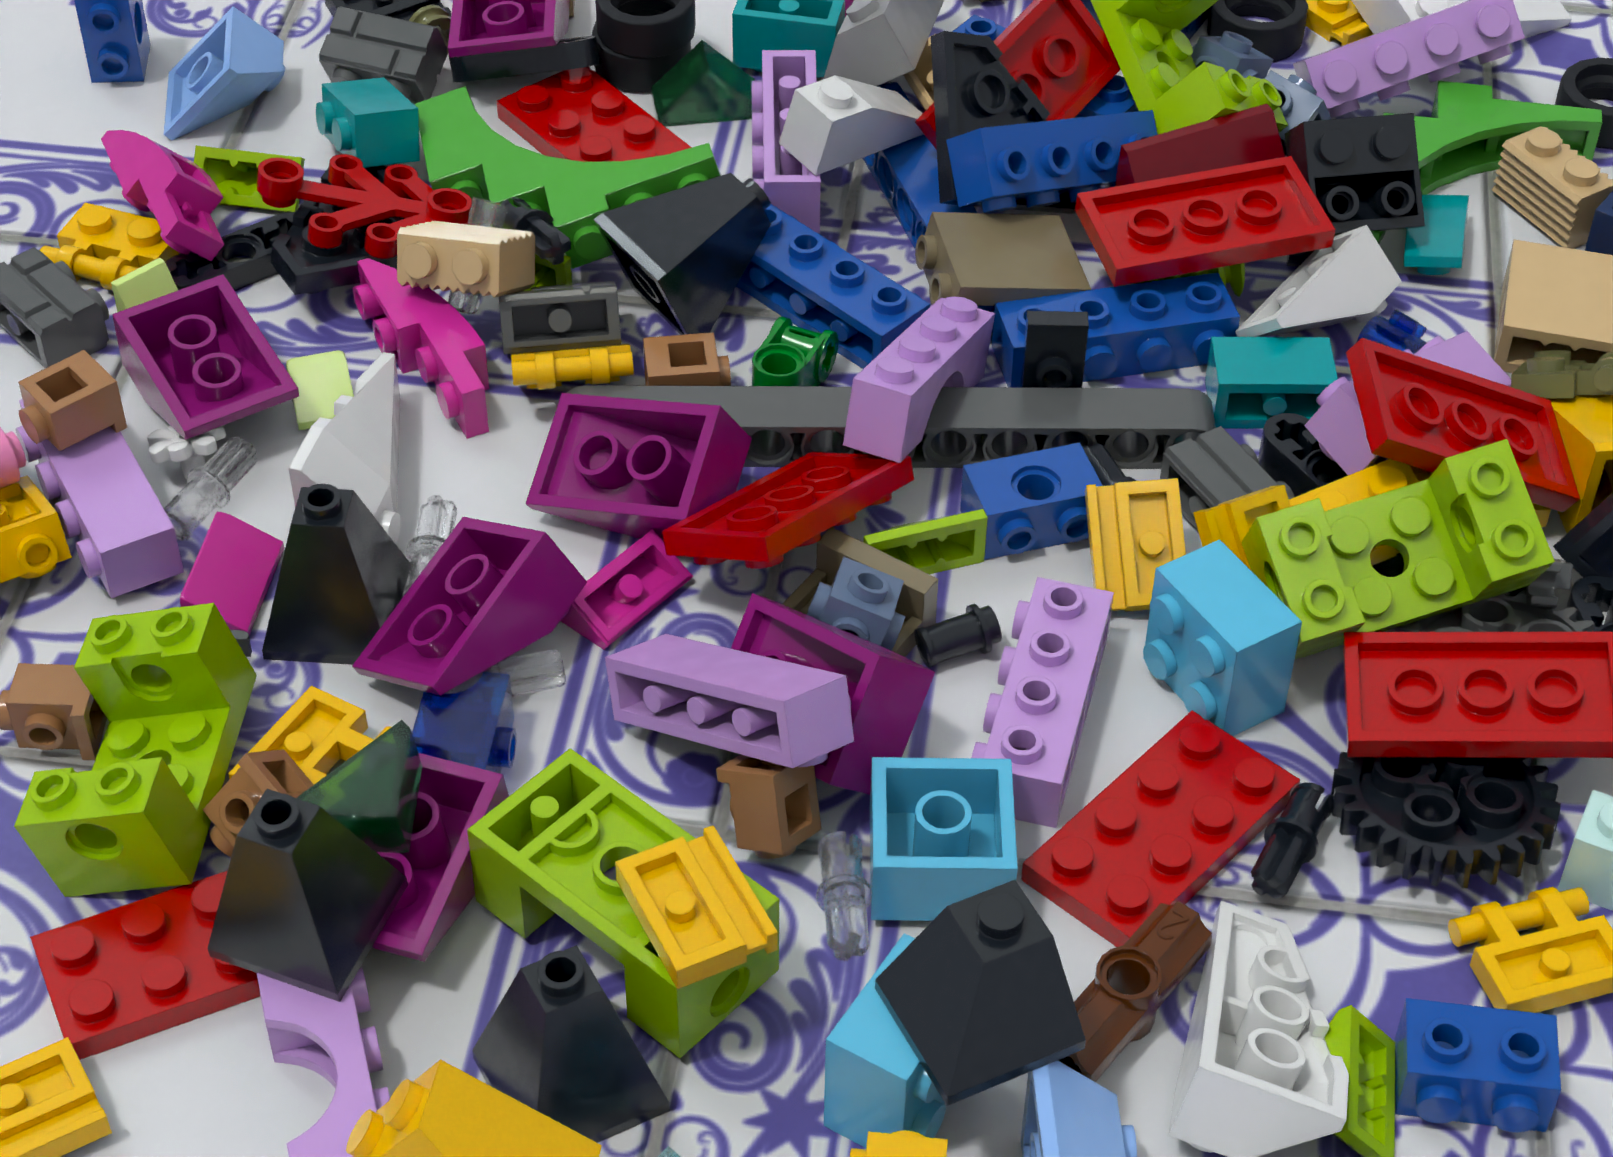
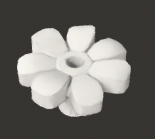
M170 425L167 427L168 430L157 429L148 435V451L154 463L159 464L167 460L180 462L184 478L195 480L207 475L208 468L204 455H210L218 450L216 441L225 438L226 432L223 425L185 440Z

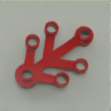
M349 154L335 155L329 161L328 181L332 185L303 180L304 169L299 163L290 159L269 158L258 165L257 191L262 195L263 202L271 207H290L295 204L296 198L347 207L333 213H316L309 218L308 241L319 248H335L342 243L344 231L393 216L405 219L391 224L374 223L367 227L364 248L369 255L381 259L395 257L397 255V233L400 227L413 226V224L419 225V223L425 224V222L431 221L476 225L477 213L472 207L473 201L469 195L452 188L433 190L418 177V172L408 165L394 164L388 166L385 169L383 184L363 167V162L359 158Z

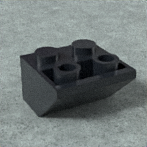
M1414 113L1304 121L1284 134L1286 156H1292L1336 229L1335 235L1365 225L1368 226L1371 232L1421 228L1425 226Z

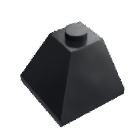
M1016 880L948 905L875 979V990L946 1106L1085 1049L1086 1039L1054 937Z

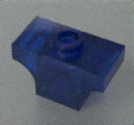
M483 672L482 677L474 686L458 693L437 695L423 692L409 741L410 751L496 773H501L502 767L512 768L516 753L517 734L516 729L512 728L514 711L510 674Z

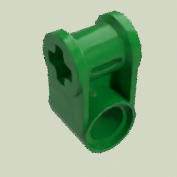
M778 317L767 338L759 349L754 352L752 358V386H819L821 382L828 378L835 363L839 344L837 332L824 330L822 334L793 326L790 318Z

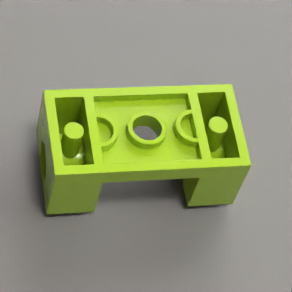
M1090 0L1138 110H1153L1157 134L1263 104H1268L1272 108L1279 132L1288 126L1279 107L1282 104L1281 96L1274 85L1268 80L1250 75L1244 78L1234 69H1229L1226 72L1224 67L1208 62H1203L1196 68L1191 57L1193 53L1192 45L1181 30L1218 0Z
M1507 439L1445 458L1426 480L1328 511H1324L1320 498L1257 517L1241 542L1251 571L1302 621L1295 660L1343 645L1344 632H1384L1529 586L1555 562ZM1380 545H1388L1397 549L1404 560L1403 573L1395 577H1386L1379 574L1371 564L1370 554L1372 549Z
M214 603L93 618L74 669L109 720L92 770L75 772L73 767L34 772L14 827L65 897L192 884L211 824V820L203 809L223 786L257 674Z
M571 748L467 829L476 901L525 939L554 914H557L622 963L625 974L627 1018L679 1058L683 1057L779 970L780 899L743 873L778 932V950L769 954L766 953L765 949L747 955V962L680 989L676 988L618 882L609 879L604 873L608 869L615 867V861L682 836L686 842L696 838Z

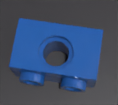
M74 0L91 82L144 81L151 44L142 0Z
M1079 442L963 465L960 511L961 513L980 509L985 511L988 519L984 560L1089 539L1085 488L1086 485H1103Z

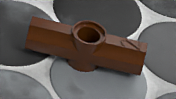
M1179 901L1171 905L1160 903L1123 946L1110 949L1101 956L1096 965L1094 980L1074 1001L1086 1039L1085 1049L1058 1061L1096 1082L1129 1042L1140 1040L1150 1033L1155 1023L1157 1009L1210 948L1212 932L1205 927L1198 912Z

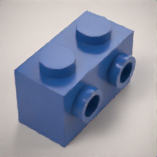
M1406 998L1394 1040L1395 1114L1421 1117L1432 1123L1455 1121L1497 1126L1499 1129L1508 1132L1547 1131L1561 1092L1557 1015Z

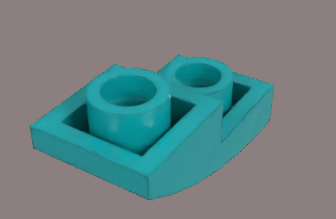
M1422 195L1425 226L1407 229L1404 267H1417V272L1425 275H1444L1450 273L1451 268H1462L1469 195Z

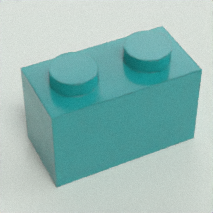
M737 0L732 13L733 66L751 68L754 71L762 72V50H815L816 77H824L837 33L845 19V0Z
M384 77L322 84V102L316 104V122L320 134L324 135L335 146L337 151L359 158L363 162V167L420 161L418 107Z
M1211 337L1205 386L1207 395L1212 401L1216 428L1222 426V428L1263 429L1269 418L1281 413H1294L1310 420L1320 408V405L1316 402L1317 397L1324 389L1338 379L1330 337Z

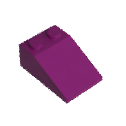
M453 0L448 41L449 56L451 58L554 46L568 32L570 2L569 0Z
M224 274L112 314L124 368L145 402L185 440L299 397V390Z
M561 393L525 504L533 510L639 539L653 529L663 540L662 531L736 492L752 438L721 405Z
M462 517L352 667L359 675L442 695L551 633L559 621L569 613L572 603L587 581L546 532Z
M754 593L750 597L731 649L846 675L848 693L851 700L850 710L854 742L827 753L828 758L824 762L814 765L815 777L829 785L869 795L871 791L872 757L903 756L935 674L934 671L889 649Z
M377 742L373 743L337 820L404 874L407 878L408 886L372 948L425 962L475 896L467 829L509 797L503 774Z

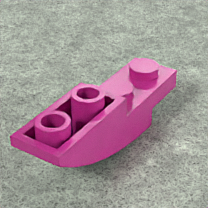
M125 130L106 131L101 140L111 161L109 165L116 173L122 186L123 197L137 209L144 212L151 211L155 215L162 231L160 235L171 248L185 255L192 251L212 261L224 246V242L210 215L223 199L215 182L194 162L145 136Z
M369 258L357 261L360 285L353 287L355 304L363 320L371 318L374 336L381 353L395 354L396 363L402 374L419 369L425 383L434 382L437 399L443 415L446 419L455 418L466 439L489 432L485 390L489 389L486 348L471 324L456 308L432 289H422L420 286L412 288L410 285L401 286L397 281V269Z

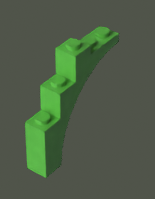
M1438 80L1431 117L1414 116L1422 195H1427L1441 186L1464 177L1499 169L1500 165H1498V162L1503 158L1500 154L1504 150L1502 147L1504 142L1540 126L1547 127L1548 130L1557 133L1563 139L1562 144H1569L1571 150H1578L1577 155L1585 156L1586 159L1592 161L1602 125V110L1493 99L1492 86ZM1383 113V115H1393V113ZM1386 231L1372 232L1378 244H1380Z
M466 86L415 104L418 107L419 130L432 189L452 188L466 193L471 197L473 201L472 207L476 213L492 208L496 215L498 207L505 200H508L509 203L515 206L513 204V197L525 200L533 209L546 211L554 219L553 226L569 237L571 241V250L565 252V254L571 257L572 269L613 255L593 220L602 212L721 176L709 143L667 155L629 161L582 162L536 153L519 147L496 133L477 113Z

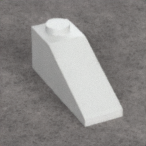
M834 75L795 89L779 144L816 176L924 135L915 123L923 113L896 91Z
M1365 225L1334 236L1332 247L1315 250L1235 332L1238 337H1268L1330 326L1353 318L1358 323H1362L1374 318L1387 307L1388 304L1385 299L1402 281L1372 232Z

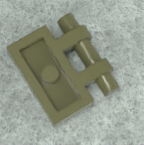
M1546 350L1534 352V358H1528L1511 374V387L1542 398H1575L1576 395L1613 394V351L1602 355L1596 363H1586V360H1571V351Z

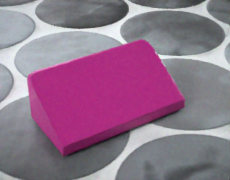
M217 511L180 596L181 607L214 603L230 630H241L250 635L284 551L283 541L230 514Z
M652 529L587 580L586 585L572 603L569 613L561 622L605 650L690 581L693 575L676 556L666 555L663 540Z

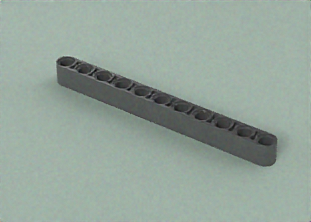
M585 385L575 387L567 392L569 394L721 405L752 438L744 467H783L810 452L869 454L843 446L852 387ZM942 387L930 413L922 441L907 456H911L913 468H963V465L1080 442L1082 447L1088 446L1090 448L1098 443L1105 446L1120 469H1161L1163 453L1166 452L1169 446L1190 438L1195 441L1198 435L1215 429L1216 425L1211 399L1200 390L1189 388Z

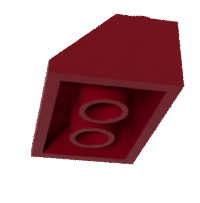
M1263 104L1123 144L1120 149L1115 186L1285 157L1274 112L1268 104Z

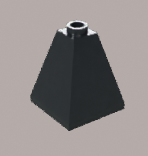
M728 173L602 212L593 220L631 287L680 335L710 333L771 225L764 211L771 205V202L763 189L752 178H748L742 183L732 173Z
M315 484L310 487H301L289 529L262 653L264 660L353 665L411 587L414 576L412 564L354 490L338 489L330 484Z
M266 789L236 837L207 948L209 955L221 961L340 1002L408 886L407 878L321 806L294 798L288 794Z
M577 945L564 951L552 952L542 960L520 968L472 1050L473 1059L488 1085L597 1143L670 1111V1102Z

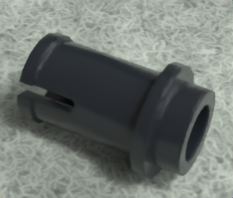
M976 604L968 605L964 614L927 627L916 628L914 631L919 654L928 668L975 650H979L982 654L992 651V645L1002 640L998 619L989 605L981 608Z

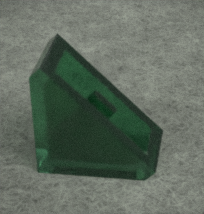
M701 40L651 88L656 120L665 127L752 119V81H755V79L705 41Z
M403 720L399 721L299 795L297 799L321 806L376 852L409 853L423 767L410 727Z

